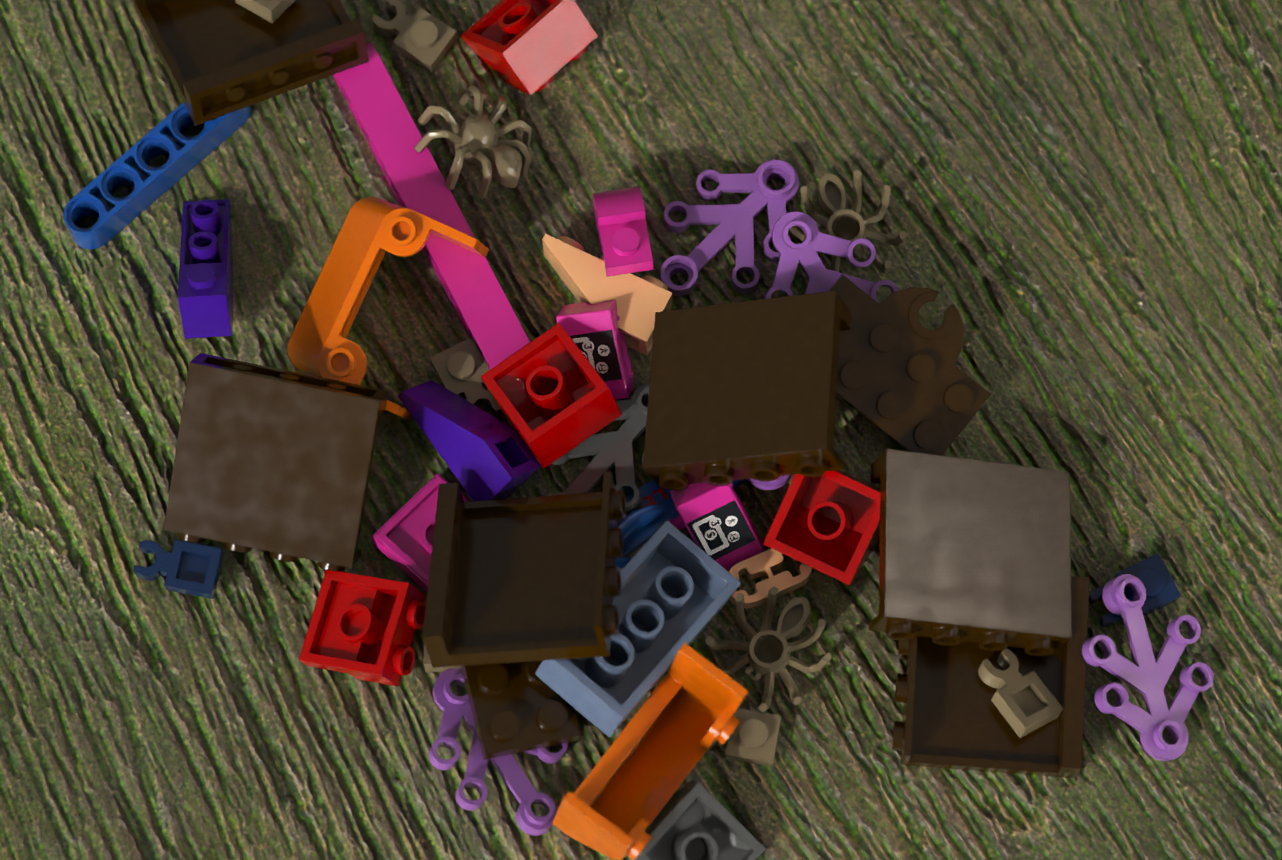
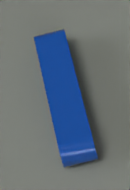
M184 103L178 106L67 203L63 213L64 221L75 243L81 248L89 250L99 249L107 244L244 125L250 116L251 107L248 106L199 124L198 126L204 128L203 131L195 137L183 136V132L195 124ZM164 155L169 157L168 161L161 167L154 168L148 166L149 161L155 156ZM128 185L134 187L131 194L124 198L113 196L116 189L121 186ZM86 216L99 217L97 223L90 228L83 229L78 227V223Z

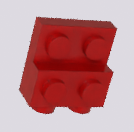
M326 570L299 661L310 667L348 673L359 680L399 687L402 675L410 674L414 667L415 652L411 644L416 629L424 627L426 601L424 600L426 595L410 583Z

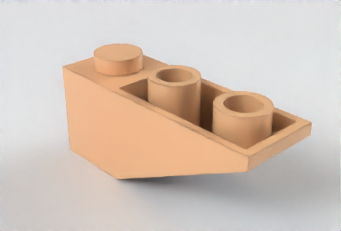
M545 233L542 239L544 256L580 303L597 304L615 299L617 303V316L620 317L619 321H617L618 329L625 334L627 347L648 356L653 346L655 312L672 310L673 293L668 291L667 285L657 278L648 275L640 278L629 273L607 277L603 255L599 259L584 252L582 245L569 237L559 236L556 239Z

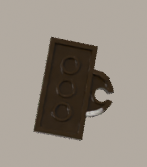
M840 275L828 291H836L852 312L851 330L840 331L836 394L908 452L942 456L991 395L954 365L963 348L964 327L959 311L954 304H951L944 310L941 325L935 330H929L924 328L919 322L918 313L921 306L925 303L935 301L939 293L938 291L930 288L909 287L891 293L881 303H878L846 276Z
M542 661L461 666L484 760L577 741L580 738L581 733L574 707L535 675Z

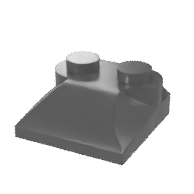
M691 780L673 794L645 832L652 838L636 860H756L766 848L698 781Z

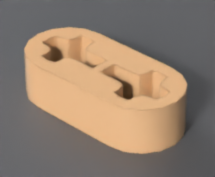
M771 548L731 567L729 573L737 580L743 574H746L749 580H754L765 575L766 579L755 585L754 595L748 596L745 590L735 591L729 600L735 605L737 594L742 593L744 594V608L757 607L767 602L768 593L772 587H776L779 590L778 597L805 585L811 577L812 567L802 563L799 566L798 576L792 577L789 571L773 576L772 572L783 566V557L787 555Z

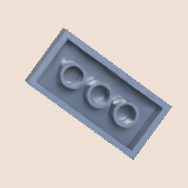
M667 520L620 572L621 595L613 596V605L617 606L619 616L618 635L611 636L610 656L543 660L535 672L537 677L609 738L670 669L684 643L689 646L725 606L741 584L739 580Z

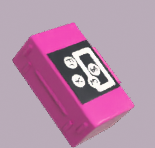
M616 300L597 304L583 302L564 305L556 316L557 324L560 323L608 386L614 399L628 398L633 390L634 372L631 367L625 334L618 329L617 321H619L620 317L617 316Z
M702 482L690 484L683 490H670L679 516L674 520L672 518L669 522L678 530L686 527L695 544L728 572L737 563L764 552L763 540L758 537L756 525L752 524L733 488V483L726 486H715Z

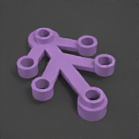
M770 160L761 164L755 173L720 174L715 170H705L696 179V192L701 199L715 201L721 197L723 192L751 194L740 204L687 205L682 201H674L666 206L664 210V224L671 232H684L690 225H718L687 256L674 255L666 259L662 264L660 281L667 285L668 291L672 292L673 296L680 297L690 294L697 285L698 272L734 237L736 266L731 274L732 287L741 294H749L757 289L760 274L754 265L753 218L767 206L769 234L764 239L763 252L770 261L779 262L781 254L772 251L769 244L772 242V230L776 221L786 214V203L792 200L798 192L799 177L794 167L782 160ZM771 179H779L784 183V187L780 190H772L768 187L767 183ZM706 180H714L717 182L718 188L714 191H706L701 184ZM675 211H681L686 215V219L676 223L671 221L669 216ZM742 272H748L752 274L754 280L749 284H742L737 280V276ZM676 273H682L688 280L683 285H675L671 282L670 278Z
M787 213L776 221L772 230L773 245L781 255L772 288L765 293L764 299H770L774 291H781L786 296H794L790 287L798 262H800L809 278L804 294L828 292L843 273L826 269L817 252L846 258L851 266L863 268L874 261L876 256L875 247L867 239L861 238L849 241L821 233L814 219L805 213ZM796 226L803 230L805 237L801 244H794L789 240L788 232L791 227ZM856 245H863L867 248L868 258L865 262H858L854 259L852 251ZM843 274L878 303H881L876 298V290L879 286L888 287L891 293L899 291L896 284L889 280H881L875 283Z
M1124 574L1110 579L1105 584L1102 597L1106 608L1123 618L1135 664L1117 653L1113 640L1106 635H1098L1087 639L1082 646V655L1088 664L1101 666L1141 693L1144 697L1147 712L1129 701L1127 690L1119 683H1109L1097 689L1094 697L1097 708L1105 714H1114L1140 732L1141 745L1150 756L1160 761L1173 760L1181 756L1187 748L1189 736L1184 721L1198 693L1206 691L1212 686L1214 675L1211 668L1202 662L1185 666L1180 673L1181 686L1169 707L1167 706L1163 689L1186 645L1192 644L1199 639L1201 626L1198 620L1191 615H1183L1172 619L1167 627L1168 636L1155 659L1141 608L1146 600L1145 586L1136 576ZM1126 585L1132 590L1133 601H1129L1125 597L1124 588ZM1180 623H1184L1189 630L1187 639L1179 632ZM1096 642L1104 649L1102 659L1098 658L1094 653ZM1193 670L1198 671L1201 675V684L1199 686L1192 680ZM1108 690L1116 695L1117 702L1114 707L1107 701L1106 695ZM1164 727L1170 733V744L1163 740L1162 731Z
M448 669L438 676L433 686L434 701L443 711L438 737L429 751V760L439 770H449L455 766L461 753L456 738L461 719L463 718L473 733L464 780L460 783L455 797L460 807L473 811L482 806L488 794L487 786L484 783L488 759H483L467 690L466 695L456 696L450 689L451 685L458 684L466 690L462 669ZM568 742L558 744L559 752L551 753L545 747L524 751V753L537 755L546 763H556L565 754ZM440 747L448 748L452 752L453 758L449 760L440 758L436 749ZM512 754L491 758V762L520 803L516 811V822L520 829L533 836L547 833L552 828V822L558 811L555 801L549 795L536 791ZM467 787L475 788L480 798L477 800L468 799L464 795L463 789ZM540 804L544 806L547 815L544 817L536 816L531 810V805Z

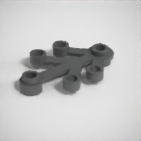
M650 383L639 387L631 399L616 401L622 413L616 420L627 419L618 431L594 434L551 463L553 465H561L572 458L596 455L565 492H557L552 495L591 493L603 479L604 472L610 471L615 465L616 491L623 490L624 494H634L633 499L626 503V515L641 507L643 499L636 484L633 443L646 429L648 407L645 405L648 403Z

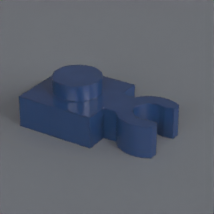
M175 540L172 553L165 552L154 541H140L139 548L141 552L153 554L156 556V559L149 567L134 565L133 572L138 578L149 581L163 575L166 576L164 587L168 591L214 599L224 557L222 548Z
M1158 553L1117 572L1114 576L1115 578L1124 574L1134 575L1144 584L1146 600L1141 607L1143 616L1179 600L1181 596ZM1126 585L1124 588L1125 597L1129 601H1133L1132 590ZM1104 587L1097 588L1090 594V605L1103 600L1102 592ZM1111 612L1101 617L1099 622L1102 627H1108L1115 624L1121 616Z

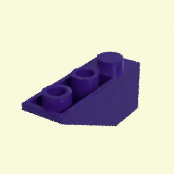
M230 199L183 202L178 302L185 339L232 336L234 302Z
M432 380L402 391L398 395L412 418L421 427L437 449L441 458L444 459L465 488L467 494L474 501L498 500L510 497L541 466L512 426Z

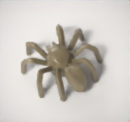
M471 85L466 89L458 102L465 106L474 96V114L468 110L463 115L459 114L454 119L451 113L443 106L431 105L427 107L417 120L420 126L426 125L434 114H440L453 132L446 129L431 130L422 137L414 149L420 153L432 139L440 137L454 142L456 154L445 182L447 189H454L463 161L474 164L481 163L483 178L477 196L483 199L487 195L492 176L507 188H516L519 177L524 178L527 176L532 160L531 153L529 152L532 128L524 121L514 119L495 129L494 125L507 108L505 96L496 98L490 107L492 114L487 119L483 116V95L477 87ZM515 128H520L523 131L522 141L518 139H498V137ZM513 148H516V149L519 150V152H520L521 155H522V160H521V158H520L518 152H517L516 150H514Z
M859 170L853 172L851 210L846 209L848 205L847 195L841 179L830 173H826L821 177L818 184L819 204L831 216L830 218L825 217L815 209L810 200L807 186H802L800 189L802 202L809 216L826 227L825 230L819 231L821 233L849 241L871 238L894 246L901 245L907 237L905 231H901L898 236H892L866 229L867 225L878 222L884 217L889 205L891 188L889 185H884L881 202L877 211L873 215L862 218L859 215L862 205V173ZM796 226L789 229L791 234L803 242L804 232ZM856 245L853 248L852 254L858 260L862 257L859 248H862L868 256V250L865 246ZM817 252L820 259L825 255V253ZM876 253L872 263L880 272L889 273L892 261L885 260L883 262ZM832 255L830 270L839 272L841 257Z
M772 587L769 590L761 631L758 633L746 621L744 594H737L735 598L737 625L750 638L749 642L715 640L711 635L705 639L706 644L713 650L731 649L746 651V654L722 670L729 677L748 663L750 666L745 673L749 675L753 671L757 672L755 681H759L761 676L766 674L763 697L758 706L762 713L767 712L772 701L775 673H779L788 688L792 704L799 705L802 697H800L798 687L787 670L786 665H790L804 673H812L823 669L832 658L831 653L828 652L819 661L808 664L790 656L791 652L806 648L819 638L825 628L826 621L820 619L814 630L806 637L787 643V639L798 636L805 630L810 619L811 607L807 598L795 597L789 600L778 616L775 631L771 630L772 618L779 593L776 587Z

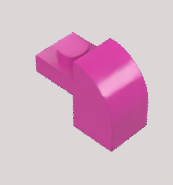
M640 186L592 193L595 223L600 251L603 253L606 276L654 270Z

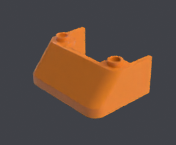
M377 197L360 199L351 207L290 337L287 351L291 363L297 369L312 376L360 385L367 370V357L364 350L357 343L346 339L386 251L399 257L413 256L423 249L431 233L485 258L489 249L478 239L412 209ZM387 400L385 410L410 421L412 416L408 409Z
M684 643L679 649L666 676L574 794L568 791L564 796L552 824L567 836L613 860H623L626 855L630 859L636 860L652 838L645 832L713 742L717 740L724 745L741 721L734 714L749 691Z

